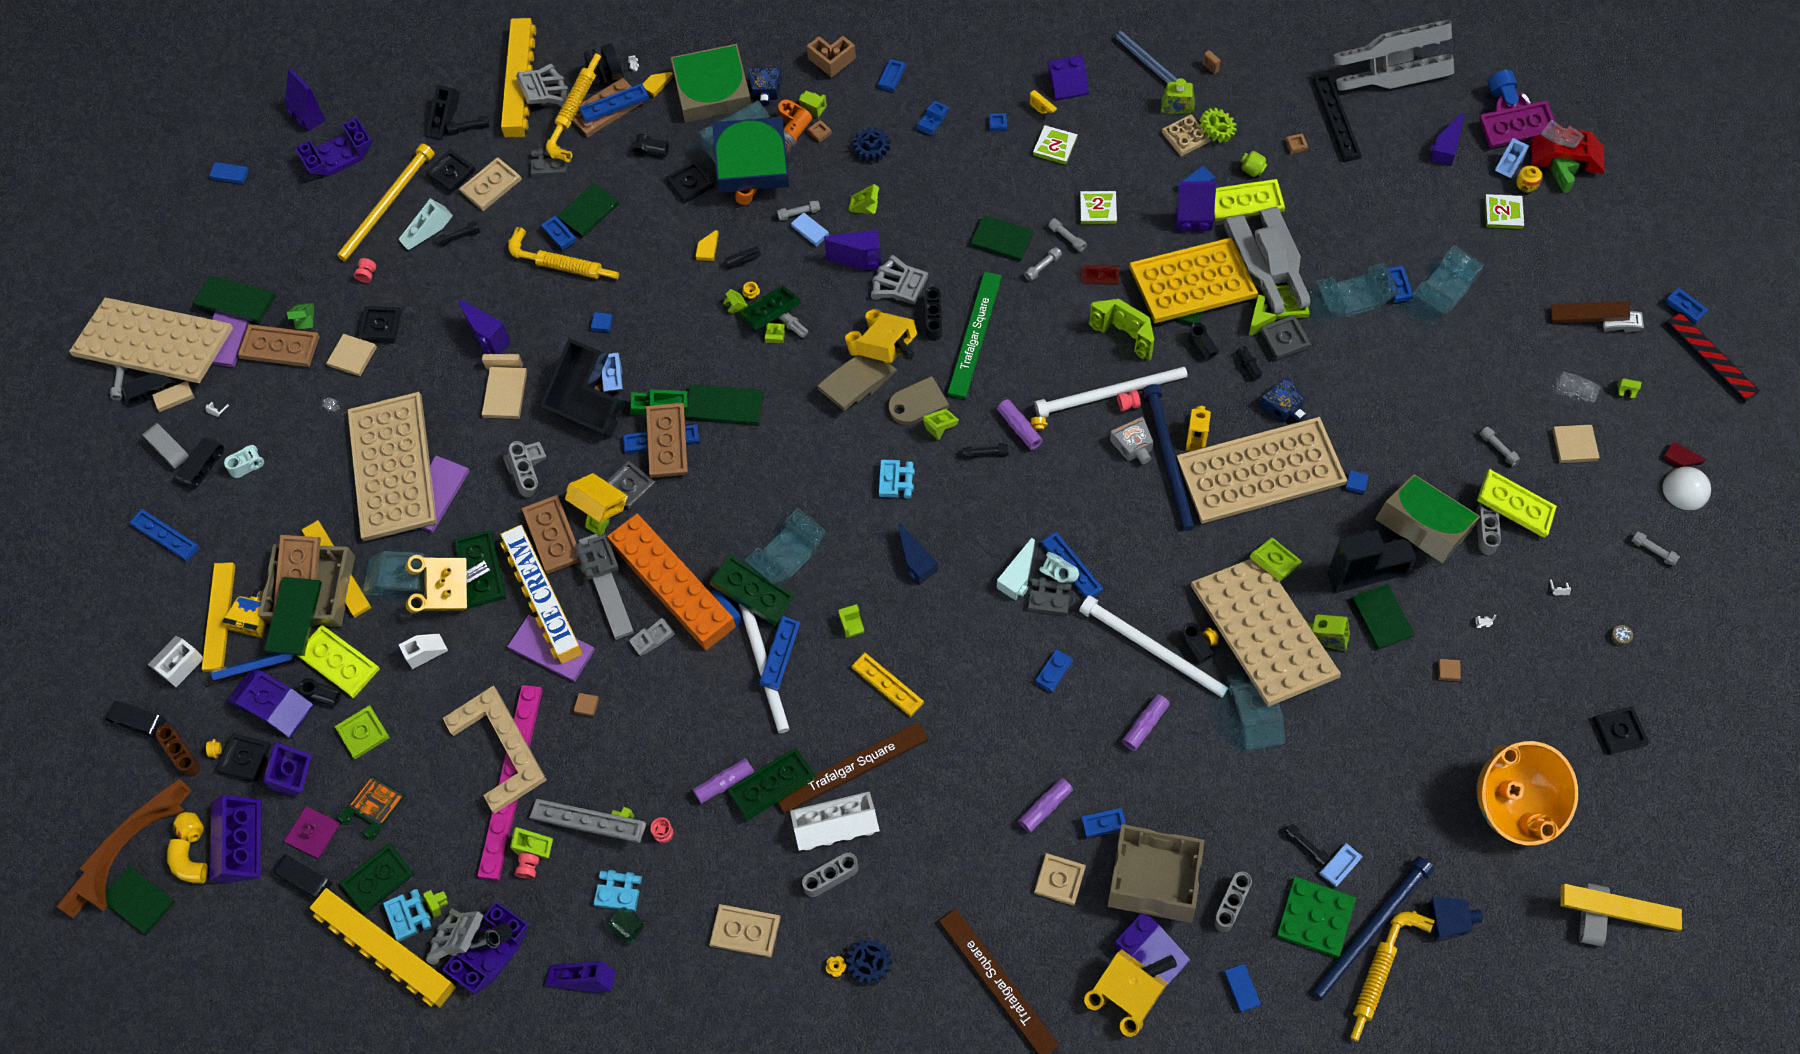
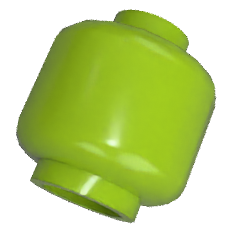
M1251 151L1249 154L1245 153L1240 161L1243 163L1241 166L1242 171L1252 177L1260 176L1267 166L1265 163L1266 158L1256 151Z

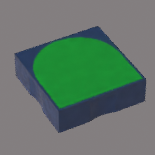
M782 117L712 122L719 193L744 191L753 188L789 187Z

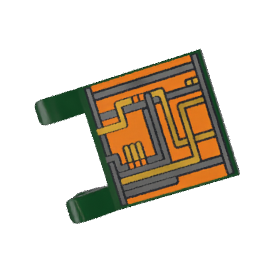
M371 776L350 805L339 814L338 818L342 824L348 825L355 813L372 824L364 831V834L369 840H374L380 828L403 800L405 794Z

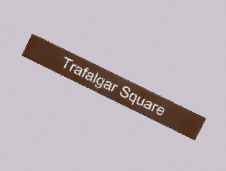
M917 722L815 774L817 779L778 803L783 813L786 814L927 742L928 737L920 723Z
M955 909L942 918L939 923L1037 1054H1051L1060 1045L958 910Z

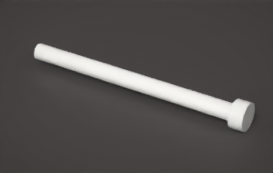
M1180 367L1046 402L1045 399L1037 400L1034 402L1037 417L1046 418L1049 417L1051 412L1117 396L1119 393H1128L1135 389L1140 390L1151 384L1159 385L1186 378L1187 371L1185 367Z
M1091 595L1085 599L1079 612L1087 617L1093 615L1221 698L1224 697L1229 689L1228 687L1097 605L1098 600Z
M739 604L758 669L762 676L768 657L755 615L752 611ZM764 687L778 733L789 731L778 691Z

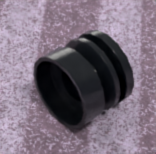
M611 43L600 47L601 58L594 70L596 77L593 82L596 87L600 86V77L604 84L607 83L606 75L608 74L612 81L624 77L617 54ZM595 49L591 50L592 55L594 56V54L597 52L595 51ZM586 51L583 53L585 67L588 68L592 58L589 52Z

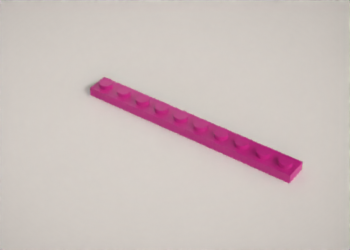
M522 685L514 721L530 748L543 690L541 687ZM507 751L499 785L518 773ZM518 799L497 813L492 812L478 872L479 879L500 881Z

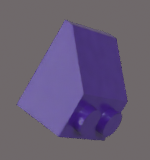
M1082 55L1048 61V77L1055 101L1089 95L1086 67Z
M274 742L263 782L271 790L290 797L302 793L312 755Z

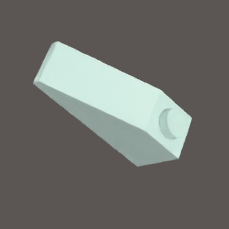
M430 198L400 236L399 240L406 249L410 250L442 230L453 215L445 206Z
M1033 538L1029 540L997 579V589L1015 601L1019 596H1024L1028 590L1027 585L1035 545Z

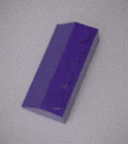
M221 795L211 802L210 881L232 883L259 879L261 800Z

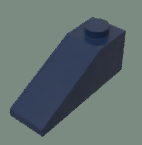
M900 523L898 525V534L905 558L907 574L912 581L916 580L920 585L938 572V565Z

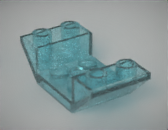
M1453 245L1443 257L1441 265L1426 282L1422 281L1412 295L1442 314L1449 313L1469 290L1484 267V263Z
M1385 262L1369 266L1366 274L1337 283L1334 276L1316 281L1328 311L1341 317L1377 309L1399 293Z
M799 508L785 520L786 528L765 549L761 550L757 547L745 559L747 564L773 585L788 580L815 553L826 533L824 528Z
M382 551L369 558L362 593L364 595H382L384 589L416 591L417 594L424 596V570L418 575H411L406 571L405 565L413 555H420L423 558L433 557L422 553ZM415 560L411 561V567L416 570L420 569V563Z
M1246 672L1225 675L1229 693L1234 695L1241 720L1242 729L1240 733L1245 751L1285 744L1284 721L1280 704L1276 703L1268 707Z

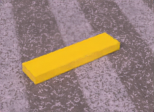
M864 653L852 665L854 671L909 717H912L924 704L920 697L867 653Z

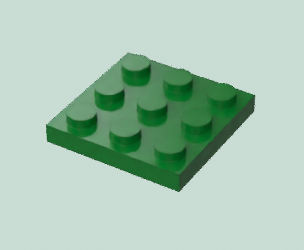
M1294 877L1277 937L1339 958L1356 897Z

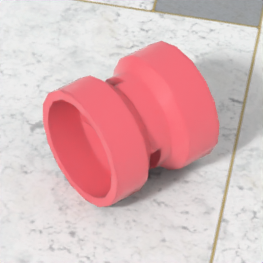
M361 258L358 262V269L354 272L355 279L363 283H370L373 277L372 273L377 267L375 262L370 259Z
M1136 389L1129 391L1128 394H1117L1118 405L1122 412L1127 411L1131 407L1135 409L1141 406L1140 397Z
M657 818L651 824L650 830L657 842L667 843L672 839L674 831L667 819Z
M519 854V866L515 870V876L523 879H535V867L538 865L540 858L533 854Z

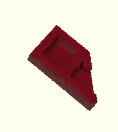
M1675 442L1671 444L1663 459L1678 467H1688L1694 464L1701 465L1706 460Z

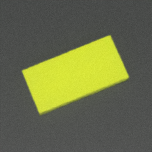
M1277 179L1216 188L1214 221H1222L1239 215H1244V217L1260 215L1258 213L1259 210L1275 206L1278 207L1280 212H1284L1285 205Z
M1490 469L1486 472L1477 498L1478 502L1545 538L1548 536L1557 506Z
M323 625L308 639L305 656L296 655L353 699L380 670L375 663Z

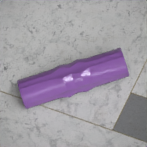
M1010 400L1002 401L998 405L997 410L1008 422L1009 426L1030 450L1039 447L1043 439L1033 429L1030 422L1025 419L1024 415L1018 411Z
M1155 695L1122 739V743L1132 751L1137 750L1169 707V701L1162 695Z
M744 758L693 788V791L702 804L751 775L754 771L748 760Z
M1060 778L1018 820L1019 824L1027 832L1031 833L1073 791L1072 786L1065 779Z

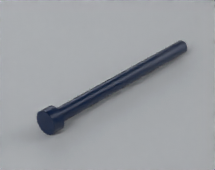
M1151 384L1142 390L1144 400L1150 404L1183 530L1189 531L1194 529V523L1160 401L1163 394L1160 385Z
M1417 856L1412 862V871L1314 988L1312 993L1318 999L1323 1000L1420 880L1422 878H1429L1435 870L1430 862L1420 856Z

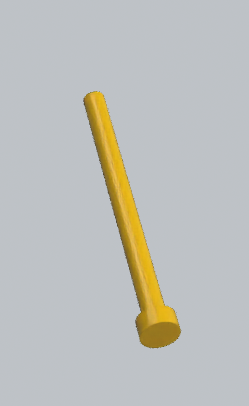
M423 143L415 150L417 155L339 251L337 256L341 260L346 261L422 164L425 161L429 162L433 158L435 153L429 146Z

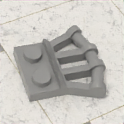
M549 64L539 70L517 73V80L528 104L542 103L543 105L550 102L559 104L560 107L565 104L569 89L564 84V77L558 74L553 64ZM545 74H550V75H551V77H541V76H543V75H545ZM547 84H556V85H558V86H553V87H545V85H547ZM549 94H560L561 97L554 96V95H549Z
M891 255L885 264L878 267L877 275L872 279L873 291L871 292V298L874 300L894 298L897 301L901 300L915 305L928 279V272L907 266L897 257ZM892 266H897L900 270L903 271V273L890 268ZM887 275L899 279V282L897 283L883 277ZM882 285L894 290H880V286Z
M451 908L448 912L450 913L449 916L438 926V933L430 942L431 950L427 954V963L437 964L440 958L448 954L456 956L458 953H466L471 946L475 932L480 927L483 915L478 911L460 913Z

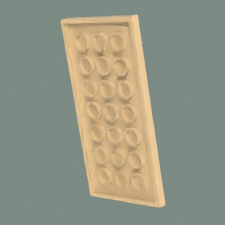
M105 297L69 352L75 357L200 383L233 330L231 323Z
M420 392L348 409L361 539L368 541L437 524L422 395Z
M1320 417L1176 456L1201 524L1347 484L1346 476Z
M1252 559L1191 583L1192 589L1268 707L1340 678V671L1280 582Z

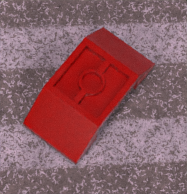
M1554 127L1531 139V166L1549 168L1552 158L1585 161V172L1604 174V146L1591 131Z

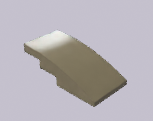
M857 355L818 385V390L845 411L855 401L859 403L868 393L872 395L897 372V369L889 363L885 364L884 361Z

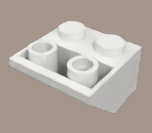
M175 636L148 665L174 687H177L203 660V657L185 640Z

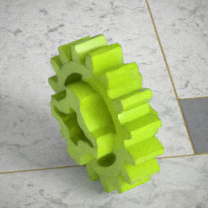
M1209 108L1199 120L1201 122L1199 126L1204 128L1202 132L1207 133L1208 138L1213 137V141L1218 139L1219 143L1223 140L1228 142L1237 131L1235 128L1236 123H1232L1234 118H1229V113H1223L1222 109L1218 111L1217 108H1214V110Z

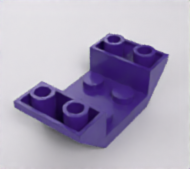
M357 117L342 124L345 131L344 134L316 148L311 140L294 147L309 173L331 176L362 161L372 141Z
M255 669L246 674L227 699L228 703L242 711L247 710L289 738L292 737L314 707L311 702L292 688Z
M497 901L483 917L486 923L480 931L505 922L512 928L513 935L511 939L496 948L491 947L478 952L469 947L466 953L452 956L442 969L475 995L496 980L521 947L529 927L528 923Z

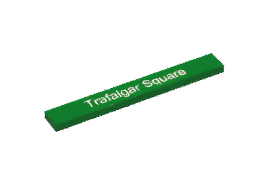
M984 272L949 387L948 396L964 400L967 398L1002 275Z

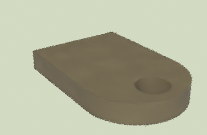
M932 376L896 392L889 402L891 417L902 425L918 423L928 414L949 408L947 400ZM897 408L904 409V412L901 414H897L894 411Z

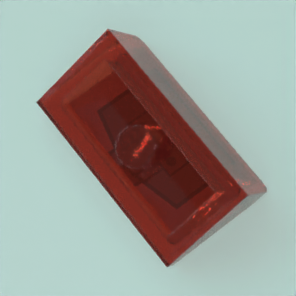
M1083 265V283L1119 284L1120 266Z

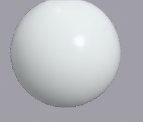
M1680 467L1671 471L1666 476L1663 482V492L1667 500L1674 506L1683 510H1696L1708 502L1711 495V484L1702 471L1693 467Z

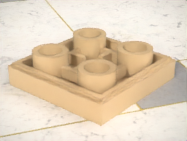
M1192 114L1162 129V134L1180 156L1209 143L1211 139L1207 137V133L1202 132L1203 128L1199 126L1200 124Z

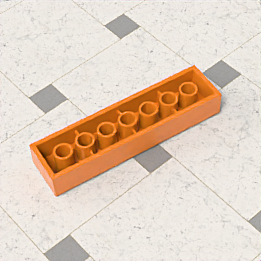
M638 513L607 536L611 547L705 651L736 627L731 614Z

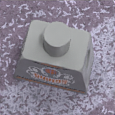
M1143 417L1111 431L1110 441L1128 461L1138 458L1141 464H1146L1151 460L1148 452L1152 450L1153 440Z

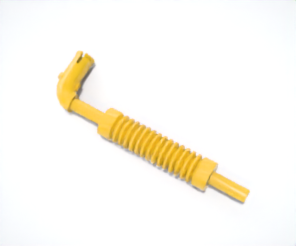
M597 53L594 54L588 68H582L564 102L565 104H563L559 115H557L554 121L557 127L550 140L548 139L546 143V150L553 159H560L565 162L571 161L568 158L572 159V152L560 149L556 142L562 130L569 129L577 110H579L585 98L584 96H586L590 85H592L596 77L594 70L601 58Z
M516 227L511 239L508 240V249L513 257L535 260L537 266L598 279L600 275L615 279L619 277V272L602 269L600 263L579 260L578 258L539 250L537 254L522 251L520 248L521 241L526 231L521 227L520 230L519 227Z
M1416 911L1400 912L1393 917L1386 942H1380L1377 947V952L1365 980L1366 982H1364L1363 989L1361 990L1362 993H1360L1359 1000L1355 1006L1353 1014L1357 1016V1020L1350 1039L1358 1042L1365 1022L1372 1020L1397 952L1394 943L1400 928L1404 925L1409 927L1415 926L1431 933L1435 922L1434 919L1419 915Z

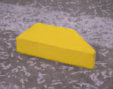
M672 72L651 75L643 83V86L649 95L655 97L672 80L674 75Z
M1033 90L1030 93V105L1041 114L1053 113L1057 110L1053 104L1037 91Z
M717 230L698 242L696 260L714 261L719 236Z

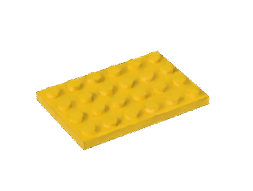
M1232 238L1130 262L1129 266L1154 323L1257 298L1258 296L1256 287L1247 273L1248 271Z

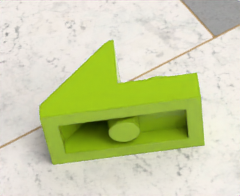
M873 184L852 195L848 211L875 214L878 204L879 187Z
M1258 295L1249 335L1253 336L1261 332V327L1275 322L1276 314L1266 312L1267 304H1264L1266 296Z
M947 409L923 417L925 429L937 440H940L945 429L956 426L959 421Z
M515 827L510 848L518 856L521 853H527L542 859H548L553 838Z

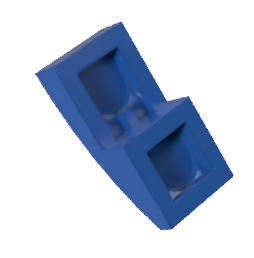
M934 100L926 109V115L917 123L916 129L932 136L948 113L949 107Z

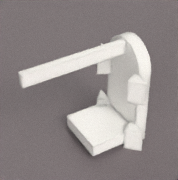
M635 55L629 56L628 63H630L629 69L634 72L639 67V64L636 62L638 58Z
M213 402L209 405L206 404L205 408L207 413L219 417L229 405L227 404L220 412L214 408Z
M1550 579L1554 595H1570L1571 587H1569L1568 583H1566L1565 588L1557 587V589H1554L1552 579Z
M1496 615L1492 619L1488 616H1485L1483 619L1480 616L1475 617L1476 627H1490Z

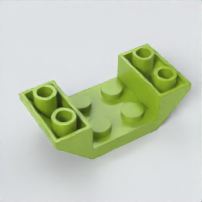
M1120 299L1098 301L1091 304L1089 325L1093 329L1105 333L1114 324L1118 329L1126 331L1131 337L1136 339L1134 352L1140 358H1145L1148 361L1152 359L1154 335L1150 317Z

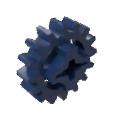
M868 127L867 131L861 129L862 133H856V137L853 138V150H855V155L860 156V159L865 157L866 162L869 159L875 162V158L882 160V155L887 156V151H890L891 144L888 133L884 134L883 129L877 131V127L874 130Z
M868 937L866 943L860 939L859 946L856 944L852 945L854 952L848 951V956L851 958L846 959V963L852 965L848 968V972H854L852 977L854 980L859 977L860 984H863L865 980L868 981V985L872 984V980L879 984L880 977L887 978L885 971L891 972V967L888 964H892L893 961L892 958H887L891 955V951H885L886 944L884 943L880 946L879 939H876L874 943L871 942L870 937ZM869 948L876 949L878 951L874 952L869 950ZM861 952L860 959L856 960L857 955ZM866 954L868 955V958H870L873 961V969L871 968V965H869V963L866 962ZM884 961L882 968L878 971V965ZM862 971L869 972L870 975L864 974Z

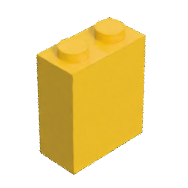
M592 473L571 482L566 489L565 500L598 522H602L622 512L628 496Z

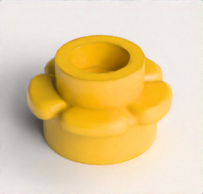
M747 282L744 284L742 291L744 297L753 299L756 295H759L760 289L756 283Z
M1045 417L1031 418L1030 424L1035 431H1042L1048 425Z
M1206 628V631L1201 633L1209 647L1216 646L1219 640L1218 633L1211 628Z
M216 739L206 743L207 756L216 759L218 754L222 753L221 743L217 742Z
M840 956L830 957L826 962V971L833 977L841 976L846 970V963H844V959Z

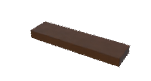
M1629 301L1551 304L1552 323L1630 320Z

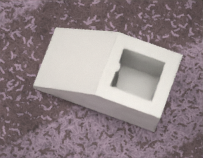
M440 634L416 635L399 644L404 657L412 669L448 651Z

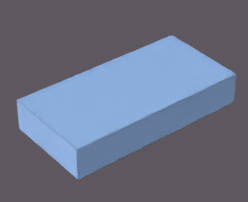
M804 212L791 223V226L816 247L824 241V236H829L827 230Z
M1345 843L1319 875L1336 888L1363 856Z

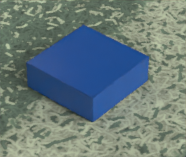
M1006 113L989 114L990 131H1007Z
M595 312L591 330L609 333L613 315Z
M1350 470L1345 490L1364 494L1369 475Z

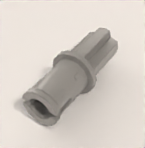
M788 312L778 317L787 326L788 330H793L801 338L808 334V330L798 322L797 317H793Z

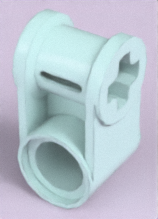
M249 445L226 457L224 465L232 477L240 478L263 466L264 459L258 455L257 447Z
M1047 552V559L1043 567L1039 569L1042 573L1063 583H1072L1078 579L1079 571L1075 566L1066 562L1060 556ZM1066 570L1068 571V577H1067V578H1066V576H1065Z

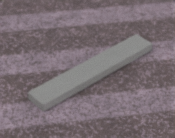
M596 533L580 539L579 542L582 543L583 548L588 547V539L598 537ZM592 555L587 556L589 562L594 561ZM598 569L593 570V580L615 639L633 634L634 631L612 573L600 575Z
M536 799L529 817L534 821L640 843L646 827V823L641 820Z

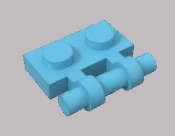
M881 460L879 497H898V492L904 491V498H911V494L914 491L912 477L915 475L913 462H906V467H900V460ZM899 476H905V482H899Z
M609 870L608 872L600 871L599 879L607 880L606 885L598 884L594 906L636 912L640 892L637 889H632L633 883L641 884L642 876H637L630 872H627V874L616 873L615 870ZM615 881L625 882L624 888L615 887Z
M418 889L410 892L412 897L410 900L406 901L405 896L402 894L383 903L398 942L418 934L416 928L418 924H422L424 930L432 927L429 921L431 917L429 912L425 910L423 905L425 901L423 896H420ZM413 907L416 908L418 913L415 917H412L410 909Z

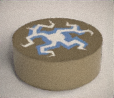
M1618 625L1612 631L1611 639L1619 646H1626L1633 639V632L1625 625Z

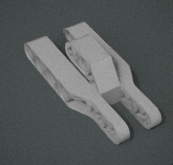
M1443 20L1381 34L1365 47L1334 54L1335 65H1346L1370 60V71L1338 78L1336 80L1337 89L1348 90L1371 84L1391 89L1454 74V58L1452 54H1443L1412 61L1414 59V47L1422 48L1423 45L1440 44L1441 41L1452 38L1451 21Z
M1275 206L1258 211L1263 228L1255 230L1256 241L1244 215L1224 219V226L1228 237L1232 238L1254 285L1262 290L1264 296H1266L1265 298L1272 314L1284 313V304L1276 288V284L1284 282L1288 283L1299 308L1310 306L1309 294L1299 274L1301 256L1278 207Z

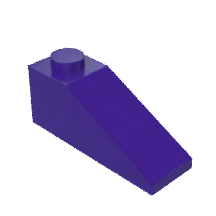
M1461 113L1437 136L1436 142L1431 144L1429 151L1432 154L1431 161L1452 166L1465 116L1464 113Z
M603 961L550 965L545 985L592 993L610 992L616 971Z

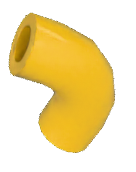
M181 839L169 840L167 863L171 872L180 880L204 884L208 875V866L206 863H196L189 860L191 843Z

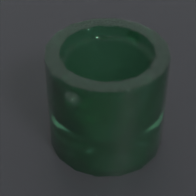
M622 907L611 919L608 929L630 944L643 930L645 921L628 908Z

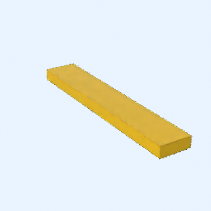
M318 520L302 529V532L307 537H320V546H334ZM351 575L345 603L354 618L372 607Z
M233 562L214 563L202 662L203 672H212L214 669L224 667L228 629L222 621L231 608L236 566Z
M1569 884L1561 885L1562 907L1673 931L1682 930V909Z

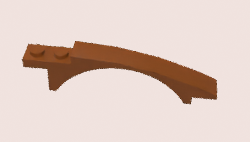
M179 779L134 812L104 840L80 867V870L84 872L83 875L77 880L57 907L72 918L77 915L87 901L104 911L107 907L105 895L107 876L120 850L136 833L149 824L165 817L181 814L184 809L180 805L192 790Z

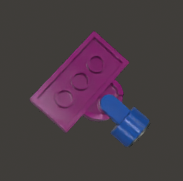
M1500 70L1489 77L1487 83L1492 96L1500 97L1496 102L1495 112L1482 114L1479 117L1490 149L1509 145L1512 138L1520 142L1531 140L1533 137L1557 127L1547 100L1530 104L1528 97L1524 93L1519 94L1516 92L1518 84L1512 70Z

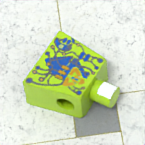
M1182 78L1177 79L1176 82H1168L1161 99V113L1194 115L1195 99L1193 84L1186 83Z
M1316 615L1314 623L1307 622L1322 646L1346 651L1350 636L1348 617Z

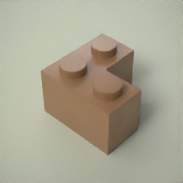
M820 36L807 45L808 59L831 78L856 59L855 45L844 36L832 45L828 44Z

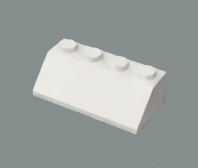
M870 792L790 811L799 851L811 850L820 845H831L841 840H852L857 836H868L879 831Z

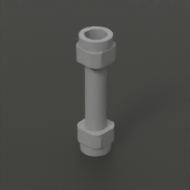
M817 200L810 201L809 205L789 210L782 208L777 211L779 221L788 220V217L802 214L803 212L811 211L812 214L817 213V211H820V205Z
M1054 218L1050 221L1048 227L1051 230L1059 232L1078 251L1081 252L1085 249L1087 243L1084 240L1071 234L1057 219Z
M1057 247L1052 248L1048 251V256L1035 267H1029L1024 273L1026 279L1029 281L1036 279L1038 273L1050 262L1057 261L1062 255L1060 249Z
M114 365L116 376L114 387L110 390V398L121 400L124 394L122 390L123 376L127 368Z
M1486 427L1480 432L1482 439L1485 442L1489 441L1505 456V461L1508 464L1514 466L1519 462L1518 454L1515 451L1511 452L1494 436L1495 432L1492 429Z
M1637 532L1631 540L1635 545L1639 547L1642 545L1666 559L1664 562L1668 565L1674 566L1680 558L1677 553L1673 551L1669 553L1646 539L1647 535Z

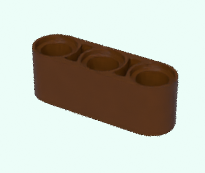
M168 724L161 725L156 731V738L176 768L187 777L197 775L200 771V764L180 734Z

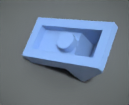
M1512 138L1495 171L1512 179L1519 164L1522 163L1529 145Z
M619 353L609 354L602 370L604 392L623 390L621 376L623 372Z

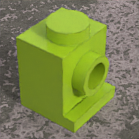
M806 90L799 97L800 106L806 109L813 117L819 118L827 107L825 95L820 97L818 94Z

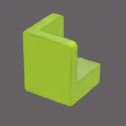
M857 604L838 610L846 638L864 633Z

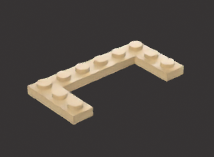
M493 685L445 716L443 720L450 733L455 736L484 716H488L518 771L516 775L484 795L492 812L497 813L547 779L498 690Z

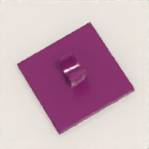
M306 806L284 842L319 859L341 823Z

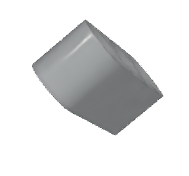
M158 423L142 434L150 445L174 469H177L189 457L185 450Z
M519 441L512 442L507 453L510 468L519 493L523 497H531L535 494L538 485L532 463L525 445ZM512 451H519L521 454L516 455ZM523 467L527 471H520L518 468ZM524 484H530L532 488H526Z
M1479 503L1476 509V514L1481 516L1477 521L1479 550L1485 555H1492L1501 542L1499 513L1491 508L1487 510L1484 508L1487 506Z
M852 853L842 854L804 876L802 885L805 893L810 897H816L854 876L859 867L856 856ZM847 861L854 863L851 868H845L843 865ZM830 871L836 873L835 877L831 879L825 877L826 873ZM812 881L818 883L814 889L807 887L808 883Z
M1242 871L1234 875L1214 919V926L1219 932L1224 933L1231 930L1252 884V879L1246 872ZM1243 880L1246 883V887H1239L1236 881ZM1234 898L1237 900L1238 905H1230L1228 899ZM1227 917L1230 923L1222 924L1219 918Z
M1586 883L1584 886L1587 889L1610 893L1609 887L1591 883ZM1581 911L1579 941L1603 947L1606 940L1608 916Z

